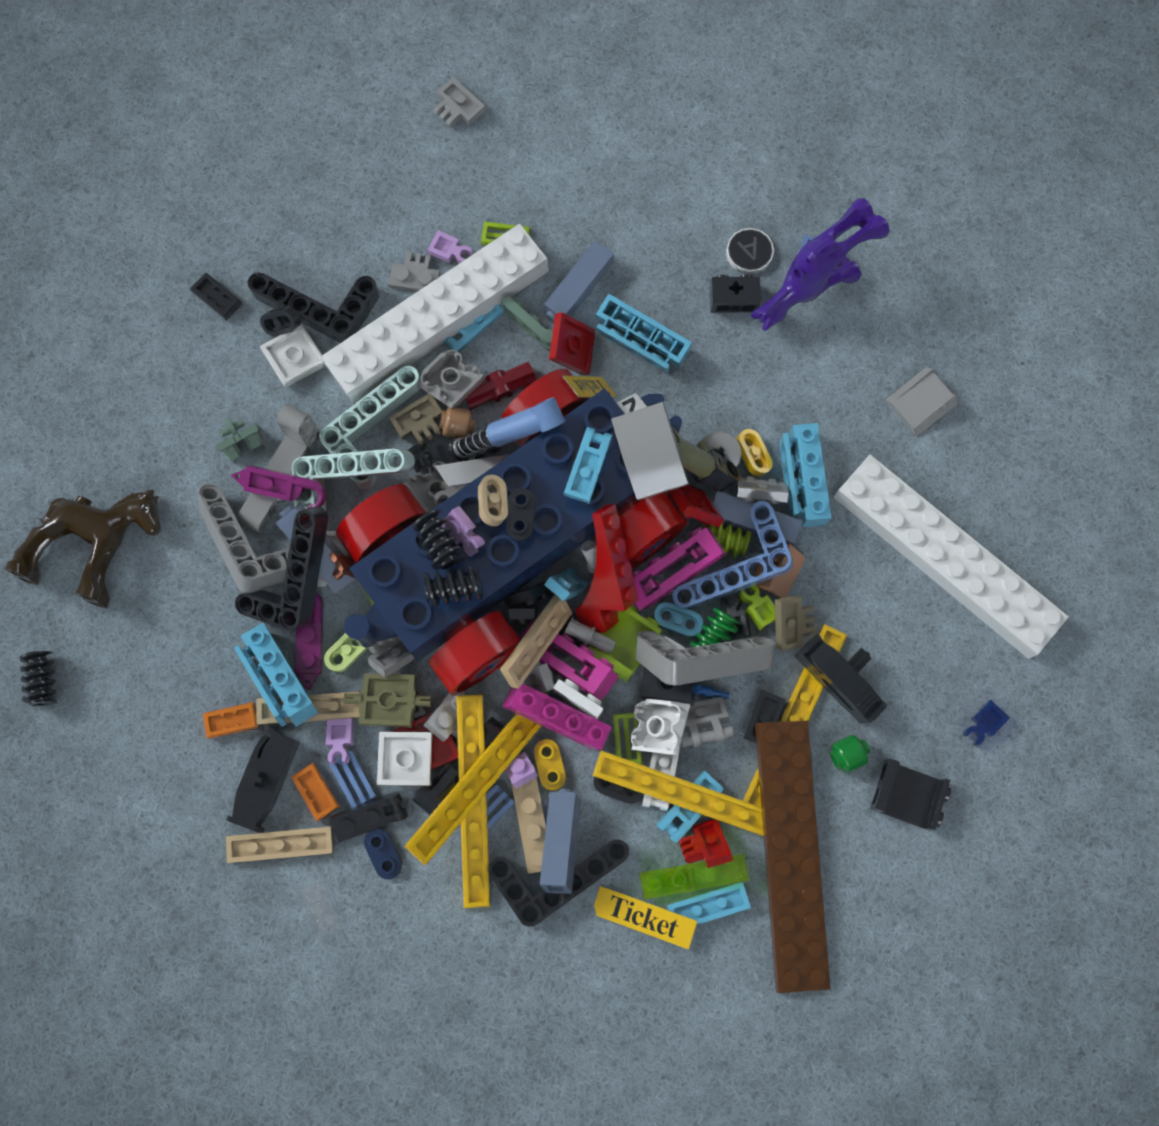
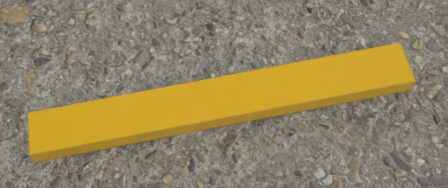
M826 624L823 625L819 633L826 644L832 646L840 653L847 637L846 634ZM805 667L779 722L809 721L824 687ZM757 768L743 801L761 807L759 770Z
M516 714L404 847L423 865H427L539 730L541 725Z
M483 694L456 695L459 781L485 751ZM486 793L461 822L464 908L490 907Z
M600 751L592 776L764 837L762 816H760V813H762L761 807Z

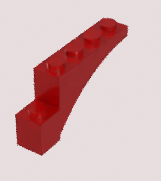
M606 504L592 514L597 545L596 567L589 593L584 602L575 608L578 622L590 628L595 627V631L600 633H606L619 622L617 611H626L639 600L632 575V567L626 550V542L620 525V517L615 504Z

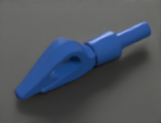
M699 681L697 683L696 694L710 698L717 696L729 699V692L714 690L712 686L700 685Z

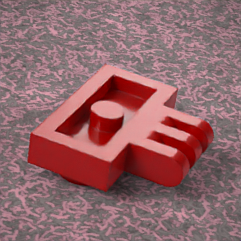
M713 819L693 825L694 835L679 840V846L686 863L690 864L704 860L707 868L733 861L732 853L718 820Z

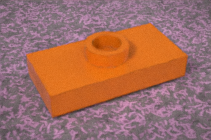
M254 702L202 713L207 739L260 728L257 725V710Z
M315 763L310 764L291 776L317 822L341 808Z

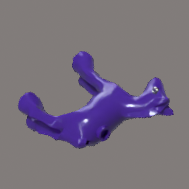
M865 198L856 199L838 222L800 249L787 272L781 289L773 298L753 311L751 317L753 319H760V322L764 323L762 329L766 331L771 326L782 322L786 318L788 310L795 304L814 301L828 288L838 283L852 284L859 281L862 275L859 266L854 261H850L846 254L861 242L887 237L890 230L886 219L880 215H875L871 204ZM852 227H861L859 231L839 243L835 241Z

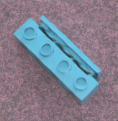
M609 293L596 313L598 321L603 323V325L599 323L596 327L599 334L667 374L670 371L669 363L680 369L692 349L691 341ZM610 325L613 326L614 328L620 330L621 332L625 333V336H623L621 333H619V332L616 331L615 329L610 328ZM630 338H633V339L637 340L638 342L642 343L643 345H645V346H646L645 349H644L643 346H641V345L638 344L637 342H635V341H633V340H630ZM652 349V350H654L655 352H657V353H659L660 355H662V356H664L665 358H667L666 361H665L662 357H660L659 355H657V354L651 352L650 350Z
M818 423L793 425L789 436L788 433H783L779 441L784 483L787 485L789 492L787 500L789 516L793 518L800 516L803 521L802 527L827 525L831 519ZM792 446H793V451H794V454H793V455H791V450H790ZM794 471L797 472V478H794ZM799 493L801 504L797 501V495H799Z
M264 623L241 635L247 648L241 650L239 646H236L234 649L282 727L285 726L286 722L284 719L289 717L297 727L318 714L317 709ZM252 656L256 657L259 661L258 668L252 660ZM264 676L268 677L271 681V688H269L267 683L265 682L263 678ZM276 696L280 697L284 703L282 709L275 699Z

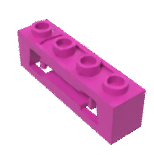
M700 527L689 534V540L683 544L680 541L668 549L669 554L663 558L658 556L651 560L646 570L643 572L638 570L632 573L639 599L635 604L639 610L648 609L673 592L678 586L686 583L727 555L711 529H702ZM699 544L701 545V546L698 547L697 549L692 550L693 548H695V547L698 546ZM707 553L709 554L708 556L700 560L704 555H706ZM690 554L695 559L700 560L697 563L691 562L661 584H658L656 580L650 579L653 576L661 575ZM655 589H658L657 591H655L654 593H652V594L650 595V592H652V591L655 590Z
M533 619V620L530 622V624L528 625V627L525 629V631H524V632L522 633V635L519 637L521 640H522V638L525 636V634L528 632V630L531 628V626L533 625V623L536 621L535 619ZM562 633L561 636L557 634L552 643L558 650L584 666L580 673L587 681L575 669L550 654L554 648L551 644L539 659V662L541 664L547 663L550 670L565 680L572 681L585 693L591 694L602 701L618 679V676L613 671L614 665L604 658H601L599 661L593 657L594 653L584 645L580 648L574 645L575 641L567 634Z
M523 683L519 689L510 687L502 705L503 708L591 750L602 751L611 730V726Z

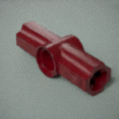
M529 362L507 371L497 370L487 375L485 380L465 400L470 410L491 401L500 402L501 398L511 397L515 391L531 385L537 379Z

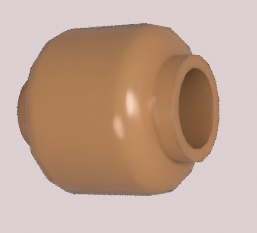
M448 407L446 411H442L439 429L442 430L445 437L453 438L458 436V438H465L468 434L474 433L476 420L472 419V413L468 409Z

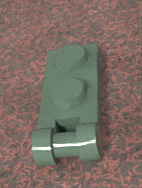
M507 295L501 301L504 313L543 348L550 351L553 329H545L537 316H530L520 301L517 299L512 300Z

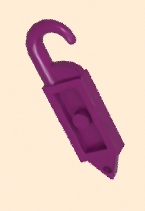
M251 465L246 466L244 470L231 474L244 487L243 491L293 501L300 498L304 488L311 489L317 492L318 501L313 505H308V508L321 507L326 500L324 487L321 483L312 479Z
M317 592L310 622L296 628L295 674L300 676L307 690L311 689L319 674H322L323 603L322 598Z

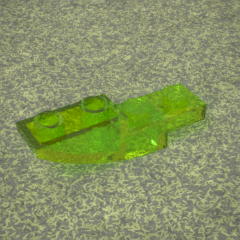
M745 853L732 855V862L707 868L705 861L641 872L639 876L644 900L749 881L750 877Z

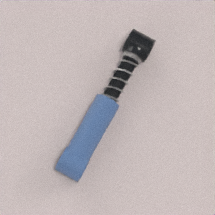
M552 397L531 408L492 422L487 426L486 430L482 429L479 433L474 432L472 436L467 435L465 438L455 436L437 444L435 447L443 463L462 462L468 458V455H472L474 452L477 453L493 446L501 447L537 432H545L564 423L565 419L555 397Z

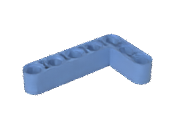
M764 501L757 502L750 511L765 553L678 586L673 592L675 604L681 608L693 609L786 574L792 569L793 558L776 514L769 503ZM761 509L770 511L769 517L765 520H758L756 517ZM770 532H776L779 535L777 542L773 544L765 541L766 535ZM784 555L788 558L787 564L781 568L774 565L776 557ZM756 564L762 565L763 573L757 577L752 576L750 573L752 566ZM732 573L739 575V582L734 586L727 584V577ZM713 582L716 587L715 591L710 595H706L703 591L705 584ZM685 591H690L692 595L690 602L686 604L681 603V594Z

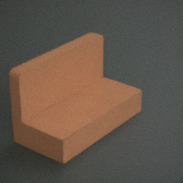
M789 543L787 545L793 558L792 569L786 574L757 584L759 589L771 591L777 598L787 597L805 561V557ZM780 555L776 557L774 565L779 568L784 567L788 562V558ZM759 564L754 577L760 576L763 573L762 565Z

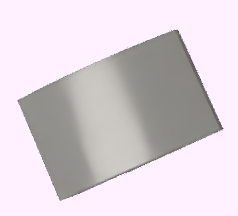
M663 402L611 418L637 500L689 485L676 438Z

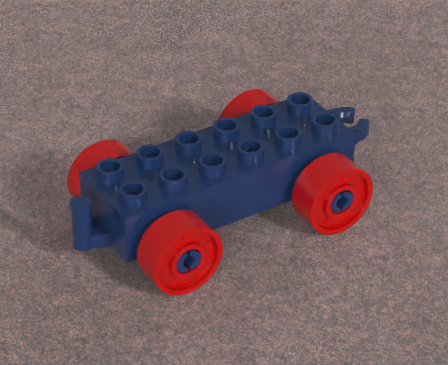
M568 369L552 371L533 382L508 405L502 415V418L511 416L555 397L565 422L545 432L540 431L517 440V443L521 446L518 450L431 510H443L437 516L438 518L447 517L452 509L460 506L476 526L473 532L483 538L485 544L478 548L479 552L471 557L465 552L463 543L456 545L453 542L451 544L452 547H461L456 556L465 555L466 559L458 565L448 568L453 576H456L458 567L461 568L464 574H467L468 566H471L475 573H477L479 568L483 592L482 599H478L473 592L471 601H467L464 594H462L460 603H457L454 597L451 596L450 603L447 605L442 597L438 606H434L431 599L428 604L424 574L428 572L432 580L434 579L435 571H439L442 578H445L446 569L435 570L432 568L431 563L433 560L428 559V551L422 547L424 541H419L417 537L419 532L414 530L413 524L427 512L405 484H396L373 494L356 506L336 529V537L356 563L349 569L374 602L366 616L354 613L346 619L344 623L345 633L365 648L372 647L377 642L399 637L417 662L439 648L429 660V665L451 696H456L469 690L502 667L521 641L500 611L483 615L594 536L596 532L593 513L606 504L616 505L632 570L668 545L688 523L665 492L637 500L611 418L624 415L625 413L605 388L591 398L578 397L563 378V376H573ZM659 393L647 394L640 398L647 407L661 402L664 404V396ZM674 416L670 418V424L679 434L682 419L679 416ZM587 427L593 428L595 432L603 435L604 433L613 435L589 504L564 496V491ZM591 442L590 447L599 450L600 445ZM496 475L505 482L507 501L510 493L515 489L525 488L532 492L535 499L534 530L529 540L515 542L510 539L506 530L507 517L499 526H490L482 521L479 515L478 486L485 476ZM520 497L516 502L522 505L526 502V499ZM522 523L515 525V529L518 531L523 530L525 527Z

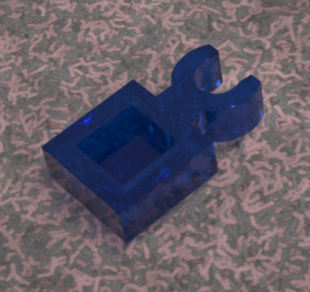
M988 700L971 718L976 725L966 728L962 735L965 737L971 732L976 733L977 739L973 742V745H980L985 739V733L990 737L994 736L1010 717L992 700Z

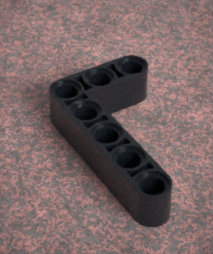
M254 273L247 281L253 296L258 301L274 309L290 306L297 311L299 307L306 306L303 311H297L300 315L301 323L339 343H342L359 331L379 298L376 282L370 276H362L356 280L337 311L264 273ZM265 285L263 289L257 290L259 286ZM367 288L372 289L369 293H362ZM280 296H286L283 300H277ZM353 308H360L356 313L350 312ZM324 316L327 317L325 321L318 322L319 318ZM342 327L348 328L343 333L338 332V330Z
M315 506L298 511L295 515L282 596L266 590L239 594L235 599V607L240 614L290 631L310 622L328 525V515L324 508Z
M613 840L575 866L574 875H578L581 878V887L577 890H572V894L559 893L560 901L555 906L546 903V892L544 890L535 896L531 893L509 859L504 857L493 859L489 864L488 872L520 922L525 926L533 927L622 864L629 856V848L624 841ZM614 844H620L624 848V855L620 859H613L610 855V848ZM593 859H598L603 864V870L598 875H593L588 870V864ZM499 861L505 862L508 866V872L503 877H499L494 873V866ZM512 884H519L522 887L523 894L521 898L513 899L510 897L508 889ZM528 906H533L538 911V917L534 921H527L523 916V911Z

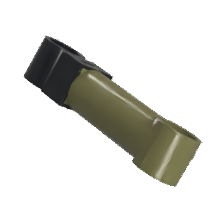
M672 427L684 469L695 474L700 484L707 488L711 487L717 493V491L722 492L740 480L739 471L730 460L726 459L723 461L720 454L713 450L709 451L704 441L699 442L697 446L680 437Z

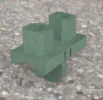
M227 418L225 422L228 427L220 430V433L223 437L230 433L233 436L218 443L216 447L219 452L223 451L225 456L230 461H233L243 456L237 446V443L245 439L251 451L263 445L258 433L260 429L257 424H254L238 432V429L245 426L242 419L233 423L230 418Z

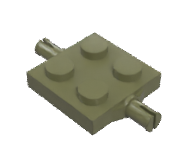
M364 673V682L360 694L345 693L344 704H359V724L361 726L412 728L413 714L416 706L431 707L432 696H417L416 675L391 674L384 678L380 674Z

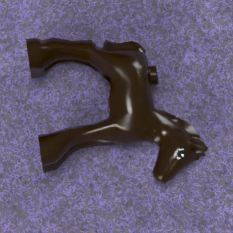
M153 489L147 490L144 493H132L107 510L91 506L92 501L82 496H77L76 500L57 498L51 502L47 513L40 519L43 524L32 528L26 540L14 552L12 560L7 562L4 570L14 574V577L22 581L38 585L40 578L38 561L44 549L52 541L73 533L88 544L93 545L91 555L75 594L90 604L107 609L110 597L104 581L109 563L116 550L120 547L127 527L132 522L138 524L147 535L156 536L161 532L157 511L159 496H154Z

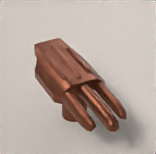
M332 551L329 555L337 566L332 575L337 580H340L345 575L353 577L354 574L349 568L354 565V562Z

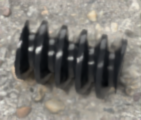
M441 509L427 512L413 524L414 530L419 532L417 535L419 541H424L422 547L428 551L427 557L429 560H433L431 566L435 570L451 568L466 559L465 555L456 556L461 547L451 546L457 539L455 536H446L452 529L451 527L442 528V525L447 522V518L437 517L443 512Z
M468 566L467 574H464L461 568L458 567L456 576H453L451 571L446 569L445 578H442L439 571H435V576L432 580L428 572L424 574L428 604L431 599L434 606H438L442 597L447 605L450 603L451 596L454 597L457 603H460L462 594H464L467 601H471L473 592L478 599L483 597L479 568L477 573H475L473 568Z
M33 651L20 656V662L26 663L20 667V671L27 673L21 676V682L27 683L21 687V691L27 693V695L22 697V702L27 703L29 706H46L57 703V700L49 698L50 695L56 693V690L48 688L49 685L56 683V680L48 678V675L55 673V670L47 668L48 665L55 663L53 659L46 657L54 653L52 651Z

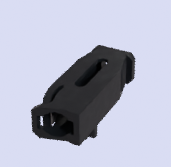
M817 633L794 655L831 696L860 724L873 722L887 707V704L882 701L874 689L859 674L861 669L872 659L870 653L863 648H860L847 662L836 649L826 644Z
M267 725L263 729L270 733V737L264 735L256 744L236 791L232 816L228 815L226 819L228 822L259 833H264L265 827L261 825L265 822V819L272 812L300 744L299 741L287 738L275 728Z

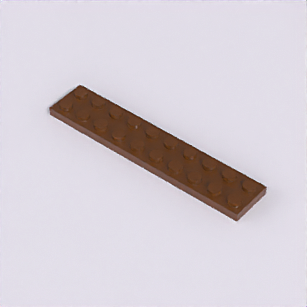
M808 721L755 723L775 989L777 993L829 990L831 988Z

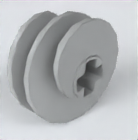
M718 430L707 434L701 440L706 442L709 451L714 448L719 449L723 447L725 449L723 453L726 454L723 461L728 459L737 467L741 459V447L733 435Z

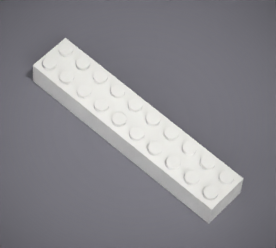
M519 223L322 355L321 359L354 404L399 369L412 365L443 344L447 337L455 336L459 333V329L466 328L474 322V319L480 315L484 316L493 310L494 306L500 305L507 295L511 298L548 273L547 257Z
M869 455L834 495V499L1028 659L1038 655L1068 619L1069 616L872 455Z

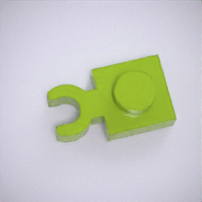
M754 585L748 588L752 593L751 596L746 594L744 589L738 595L741 597L742 602L750 605L746 609L747 614L757 628L762 630L775 622V605L768 595L761 598L758 586Z

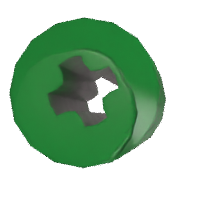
M714 608L713 611L717 617L708 616L707 619L711 626L702 624L701 627L706 633H696L697 638L700 640L699 643L691 641L690 644L692 647L723 643V640L731 641L732 636L728 631L736 633L738 628L734 623H741L727 612Z

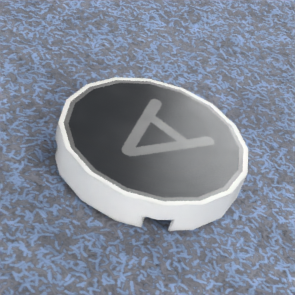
M753 228L742 229L734 233L729 239L726 250L727 260L735 270L738 269L744 274L749 275L758 274L769 266L774 253L773 243L768 235L761 230Z

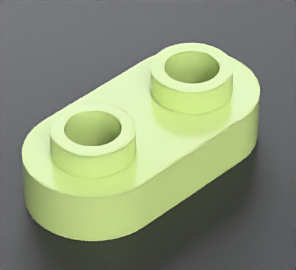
M345 633L328 649L324 661L330 670L343 672L368 648L360 645L354 646L353 639ZM341 655L343 657L342 663L335 664V657Z

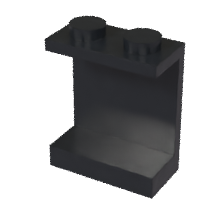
M891 758L887 759L884 762L870 809L928 831L936 830V827H940L943 821L944 813L941 812L943 804L948 801L951 794L950 780L946 778L937 779L901 766L899 761Z

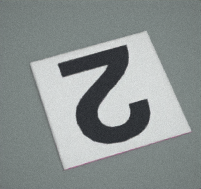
M636 393L617 402L625 414L647 407Z

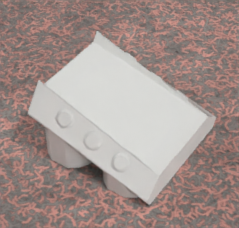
M645 699V701L637 703L634 716L639 723L638 727L631 734V742L633 744L631 750L677 755L690 704Z

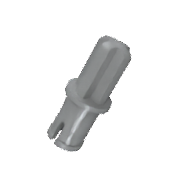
M571 618L564 632L584 642L585 646L590 644L606 653H611L615 646L614 640L596 632L595 627L585 626Z

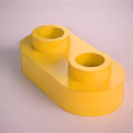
M753 429L743 430L736 438L741 447V457L752 475L764 476L772 468V459L758 432Z
M543 739L536 744L534 757L541 784L547 790L555 791L560 789L566 781L565 770L558 745L553 740ZM545 747L552 750L551 755L548 757L542 755V750ZM552 772L558 775V779L555 782L548 780V775Z

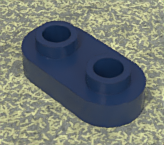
M383 829L369 831L364 839V847L376 873L383 879L397 877L402 870V861L390 835ZM375 837H379L381 839V845L379 847H375L373 845V839ZM386 861H390L393 865L390 871L384 869Z

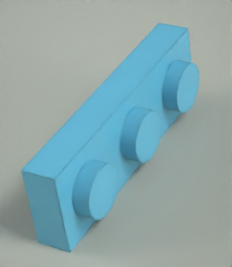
M739 882L668 904L667 908L668 911L696 920V925L750 909L751 906L744 884Z

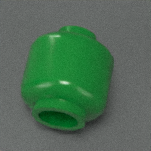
M849 735L833 743L832 751L829 752L837 770H843L845 773L853 772L867 765V754L871 753L867 742L864 739L859 740L855 735Z

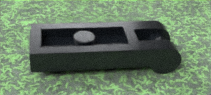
M396 791L330 816L338 842H343L384 825L407 818L406 808H403L400 802L402 800L400 792ZM390 805L392 812L386 814L383 807Z

